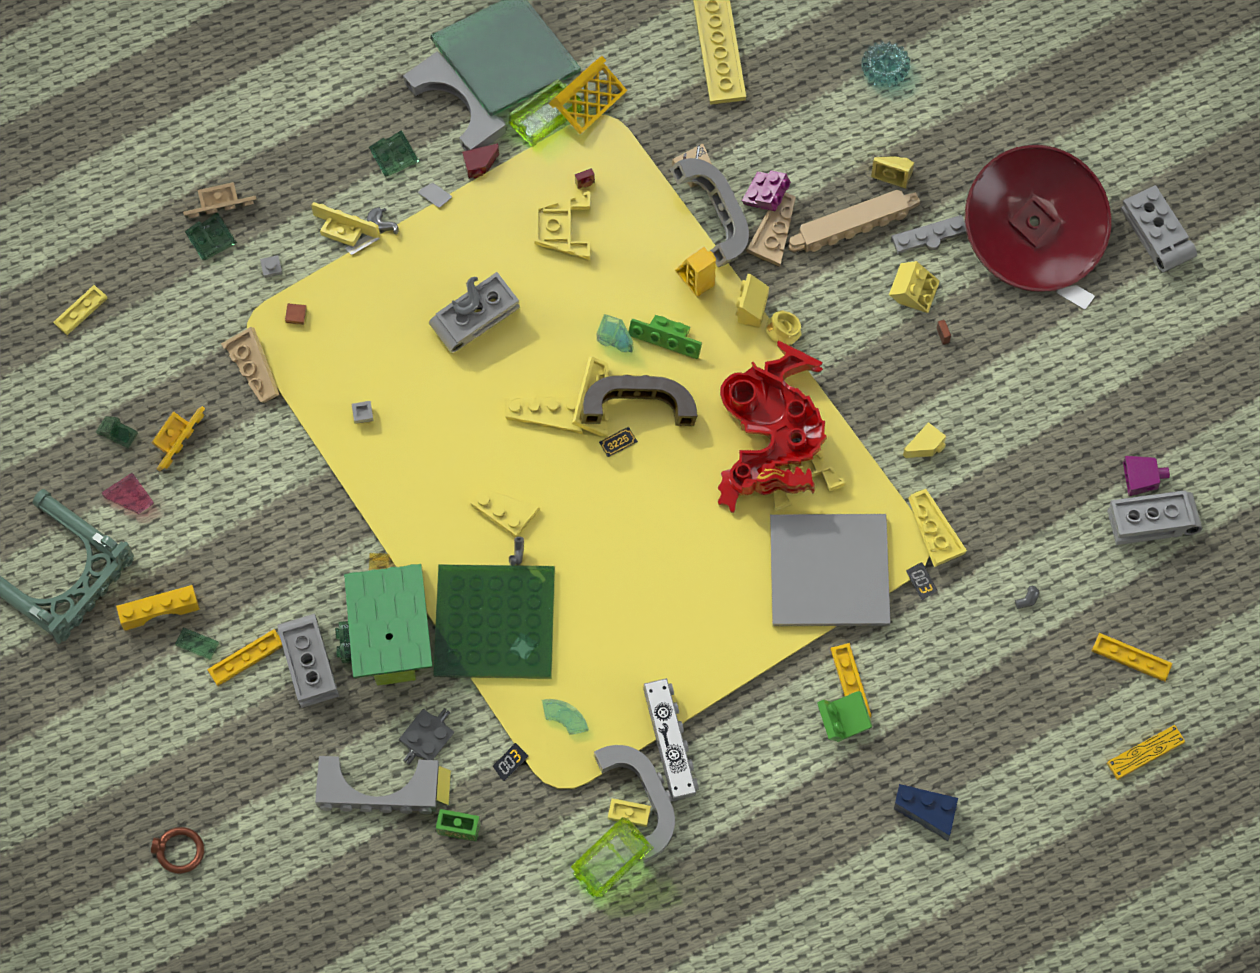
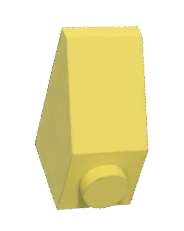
M928 422L906 446L903 456L905 458L933 456L936 452L940 453L946 446V435Z

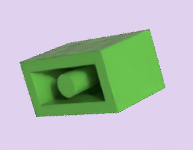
M440 809L436 824L437 835L477 842L481 824L480 817Z

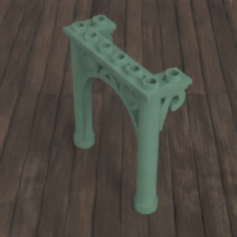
M42 489L35 495L32 502L33 505L82 540L87 551L84 571L79 580L69 590L59 596L48 599L32 598L0 576V597L51 634L55 642L60 644L61 641L68 639L71 634L70 631L74 626L77 627L81 624L87 611L90 612L95 607L97 599L107 593L109 585L120 578L121 571L132 564L134 555L126 541L124 543L121 541L117 544L112 538L102 534L54 499L47 490ZM90 544L102 553L93 555ZM98 560L107 561L106 567L101 572H94L92 570L94 562ZM90 574L92 577L98 578L91 588H89ZM84 595L76 605L70 598L72 596L76 598L77 596ZM63 602L70 603V608L65 614H56L57 604ZM39 606H51V614Z

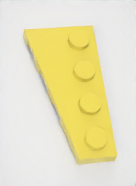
M927 489L911 494L908 499L934 567L964 555L967 551Z

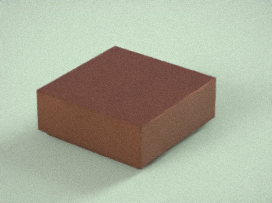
M288 303L285 323L304 325L306 305Z
M940 320L937 323L936 329L944 345L950 342L951 333L946 321Z

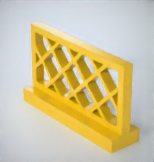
M602 55L548 103L552 108L556 107L579 134L583 133L628 91L604 64L606 59ZM601 70L607 75V81L599 79V72ZM588 82L595 83L596 91L588 90ZM599 83L607 84V93L600 92ZM611 85L616 86L621 92L619 94H612ZM577 92L584 93V102L576 101ZM588 94L596 95V103L588 102ZM600 96L607 97V105L600 104ZM565 103L572 104L573 112H568L563 105ZM577 105H584V114L577 113ZM588 106L596 107V115L588 114ZM577 117L584 118L585 125L583 127L577 123Z

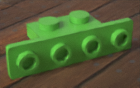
M658 315L654 316L650 324L636 319L630 321L628 335L695 359L699 358L702 342L687 337L690 326L684 325L681 322H675Z

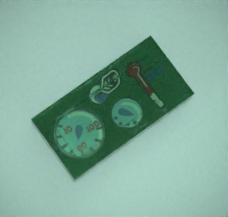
M184 627L175 643V646L209 660L212 659L219 645L218 641Z

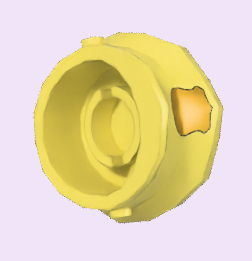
M782 310L774 313L768 319L766 332L773 341L778 342L779 340L787 345H792L801 336V323L794 314Z

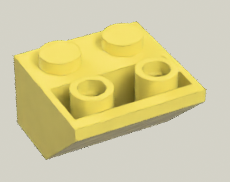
M917 261L901 263L889 296L901 305L928 313L940 281Z
M747 274L746 280H742L741 294L737 299L736 316H738V323L760 328L769 296V286L753 275Z

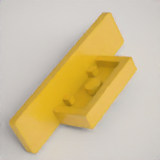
M203 406L197 409L189 422L177 413L172 412L151 442L166 453L156 468L158 471L164 468L168 469L173 462L171 458L174 453L178 454L184 446L181 444L185 438L188 439L193 433L194 429L192 427L194 424H198L203 419V411L205 410Z

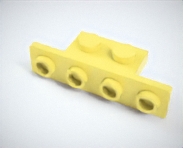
M313 202L311 205L313 215L326 220L320 230L322 236L353 247L362 233L374 238H379L380 236L379 227L374 222H368L357 216H351L340 210H334L324 204Z

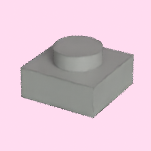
M278 255L260 259L264 278L282 274Z
M371 401L352 404L355 424L374 421Z

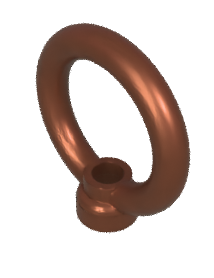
M176 827L165 832L160 838H153L151 853L156 854L160 865L167 871L183 874L194 870L200 864L204 856V843L194 830L186 827ZM177 835L190 837L196 845L194 859L182 866L171 864L164 854L167 841Z

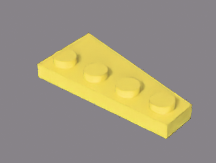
M591 356L588 359L572 424L606 438L608 436V401L602 404L603 416L600 424H581V408L586 392L596 381L608 377V363Z
M578 397L505 399L507 420L527 424L535 423L543 427L550 426L559 428V430H570L582 434V428L572 424Z

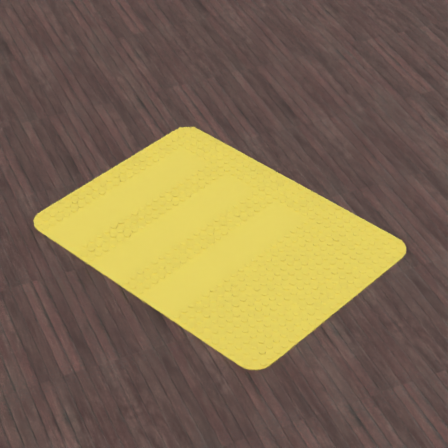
M601 115L581 134L571 124L483 174V176L450 193L452 198L441 207L431 204L397 224L399 228L397 234H394V230L385 231L380 234V239L352 255L348 252L267 299L253 310L247 322V328L254 327L277 389L394 565L401 567L411 564H422L428 616L512 742L517 743L528 755L525 761L532 772L543 783L557 789H575L588 784L604 774L601 773L594 758V751L610 745H625L640 751L656 741L643 690L644 683L666 678L668 684L672 683L674 695H671L673 703L677 702L679 714H676L677 719L683 724L837 627L772 626L770 515L886 514L889 593L910 581L906 570L921 562L926 566L930 556L913 511L809 371L791 375L784 381L791 387L798 388L805 396L809 395L815 407L819 408L821 418L825 420V435H827V439L821 445L819 453L826 463L834 468L838 476L844 479L845 486L829 491L820 474L812 477L815 484V492L813 494L810 490H806L804 493L798 492L797 494L788 493L792 505L777 511L774 509L773 492L769 495H761L755 491L751 495L740 494L734 513L730 512L727 505L718 504V499L721 496V492L718 490V485L722 481L721 472L731 469L739 460V450H762L771 442L770 438L766 435L751 434L741 430V421L731 415L723 405L720 387L729 375L737 372L745 373L752 367L751 362H754L757 367L764 370L766 361L780 359L784 354L778 348L777 342L773 341L766 332L769 317L765 312L760 328L738 323L736 303L738 296L740 297L742 281L729 263L721 267L716 265L715 286L698 297L695 296L675 270L688 257L703 247L709 252L715 247V244L629 128L620 120L608 115ZM584 118L577 120L581 127L585 125ZM592 168L595 174V183L587 188L582 187L578 189L575 184V174ZM590 191V210H571V241H590V260L542 247L534 243L535 207L555 201H564L568 197L574 195L577 197L583 195L584 192ZM498 272L518 298L520 308L458 351L451 353L429 325V321L437 312L452 303L453 300L455 301L468 292L466 285L468 279L477 277L478 281L474 282V285L477 286ZM288 303L306 305L304 325L285 323ZM658 315L690 326L687 337L702 342L699 358L695 359L629 336L630 321L636 319L650 324L654 316ZM592 356L608 363V376L649 375L665 377L678 382L692 395L697 408V419L694 426H675L674 412L663 401L655 399H610L607 403V437L629 427L638 442L607 457L599 443L605 438L585 429H582V434H578L575 431L559 430V428L543 427L535 423L527 424L507 420L505 399L579 397L588 359ZM371 401L374 421L355 424L352 404ZM482 488L539 506L540 508L517 536L524 538L522 563L518 566H512L509 563V556L514 555L515 537L470 504ZM524 556L528 557L546 579L541 585L523 567ZM521 633L537 642L527 660L510 652V649Z

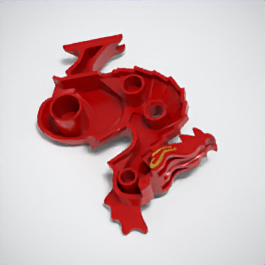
M779 340L777 346L784 354L783 357L773 361H766L764 370L757 367L754 362H751L752 367L745 373L737 372L729 375L720 387L723 405L731 415L741 421V430L746 433L766 435L771 440L770 444L762 450H739V460L731 469L721 472L722 481L718 485L721 496L718 499V504L727 505L731 513L735 512L736 502L740 494L751 495L755 491L761 495H769L776 490H782L791 494L804 493L806 490H810L812 494L815 492V484L812 480L810 468L804 474L796 466L793 474L789 469L783 471L776 467L788 466V464H801L804 461L812 460L813 456L821 451V445L827 439V435H825V420H822L819 408L815 407L809 395L805 396L798 388L795 389L784 381L787 377L803 371L821 372L823 368L820 366L823 362ZM795 438L801 439L799 443L792 442Z

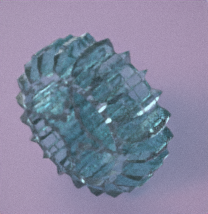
M882 40L880 45L875 42L873 47L869 46L868 50L864 52L861 61L864 77L868 76L869 82L874 80V85H877L878 82L881 83V87L886 83L890 88L892 82L897 86L898 81L903 82L904 77H907L910 70V57H908L907 51H903V46L898 47L897 42L892 45L890 40L887 44H884Z

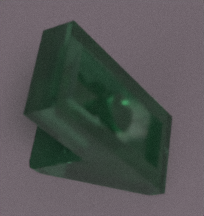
M105 416L96 430L97 434L129 449L138 435L136 430L122 424L118 417Z

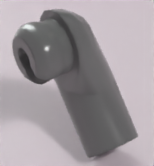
M1033 585L1029 586L1025 598L1015 600L1016 609L1033 606L1039 597V589Z

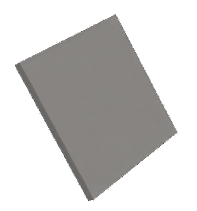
M886 514L770 515L772 626H890Z

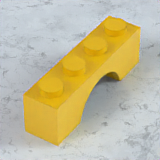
M193 585L116 606L124 631L143 626L148 620L160 615H183L200 610Z

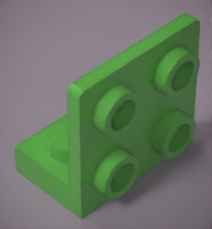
M860 691L833 702L827 700L817 702L828 739L840 742L872 728V723Z

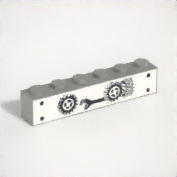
M667 678L644 683L643 690L672 799L677 801L696 795V790H699L697 779L692 777L691 771H694L692 760L687 758L686 752H689L687 741L682 738L681 733H684L683 724L677 719L676 714H679L677 702L673 703L671 695H674L672 683L668 684Z

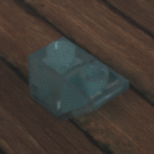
M604 314L596 333L597 341L604 346L610 345L622 352L628 351L632 353L633 340L623 321Z

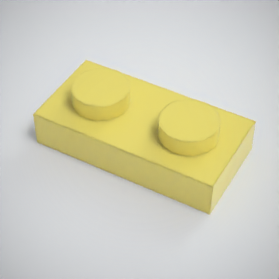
M612 798L608 820L647 827L651 806Z

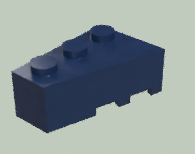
M899 784L894 810L921 824L929 831L941 836L944 840L949 841L958 798Z

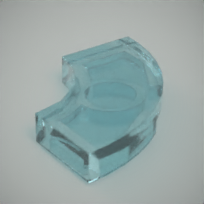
M556 699L542 700L546 720H554L566 727L569 735L589 731L583 715L569 703Z

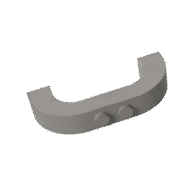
M696 158L680 160L670 168L677 185L693 182L702 186L708 193L725 228L726 241L719 243L710 250L716 257L717 267L724 266L740 255L747 246L749 229L746 218L729 183L716 167Z
M610 745L594 751V758L601 773L617 767H624L632 770L638 776L657 816L658 825L652 834L636 841L635 846L643 863L654 859L670 843L675 826V815L671 804L673 799L669 790L665 791L662 785L664 780L661 773L656 772L651 761L642 752L629 746Z

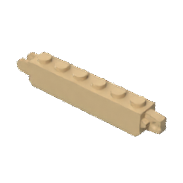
M895 190L802 224L799 234L789 239V250L799 252L805 249L806 252H815L820 250L822 246L827 244L834 245L844 238L851 239L857 233H867L873 227L885 226L892 220H902L908 215L909 210L920 205V200L916 192L903 195L902 191Z

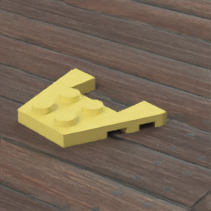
M590 191L584 192L583 195L577 197L575 195L568 197L564 201H555L535 207L534 243L536 245L590 260V241H571V210H590Z
M819 452L813 456L812 460L804 461L801 464H788V466L776 467L783 471L789 469L793 474L796 466L804 474L810 468L812 477L822 475L829 491L845 486L844 479L838 476L834 468L826 463ZM782 490L773 492L775 511L792 505L787 492Z

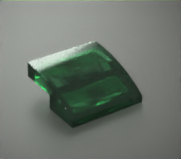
M402 130L387 140L383 137L369 146L385 177L420 161Z
M215 213L203 223L198 221L185 231L203 261L237 243L219 213Z

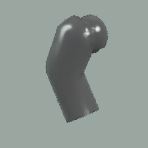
M523 537L514 538V555L509 556V563L512 566H518L522 563L524 553Z

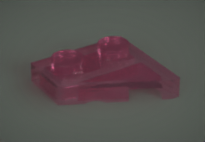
M130 473L102 492L104 498L136 514L141 513L154 504L133 473Z

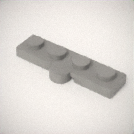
M959 215L892 235L891 239L897 254L923 246H926L929 250H936L940 246V240L943 241L967 233L963 217Z

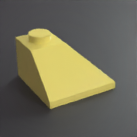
M874 157L871 177L906 189L913 172L914 162L908 158Z

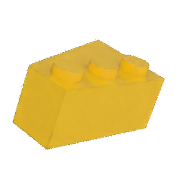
M703 247L688 257L675 270L696 297L715 286L716 257L711 251L708 252Z

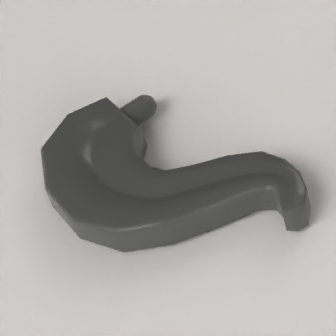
M377 207L368 212L367 221L377 224L379 232L394 230V234L399 232L398 225L395 222L381 221L382 213L387 211L386 208L381 209Z
M471 277L466 283L469 294L466 300L459 301L458 303L454 300L452 301L456 314L465 316L472 314L478 309L480 296L474 285V282L478 281L477 277Z

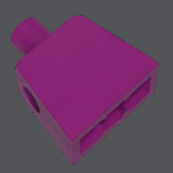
M1125 456L1123 467L1128 496L1157 490L1160 486V479L1170 478L1169 467L1158 468L1156 458Z

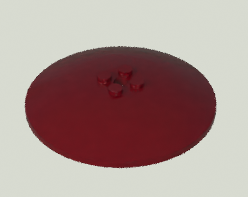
M1025 145L999 154L978 173L966 199L965 228L976 257L992 275L1002 282L1021 290L1050 292L1063 289L1078 282L1093 270L1100 261L1110 238L1111 209L1100 180L1080 159L1055 147ZM1031 217L1038 219V226L1030 224Z

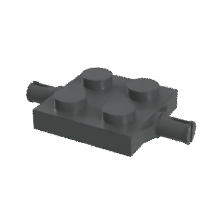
M443 708L438 716L431 715L425 709L421 710L399 738V741L407 746L410 751L403 759L405 763L407 762L410 765L416 756L424 760H434L454 734V731L443 722L450 714L449 710Z

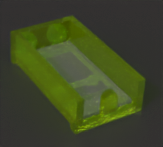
M559 79L509 113L508 124L532 147L568 121L556 107L552 108L548 104L567 87ZM576 95V101H582L581 98L578 95ZM565 103L563 105L568 112H573L572 104ZM577 105V113H580L582 105Z
M622 817L571 866L574 870L573 875L577 880L583 881L586 884V890L591 896L602 897L654 847L628 818Z

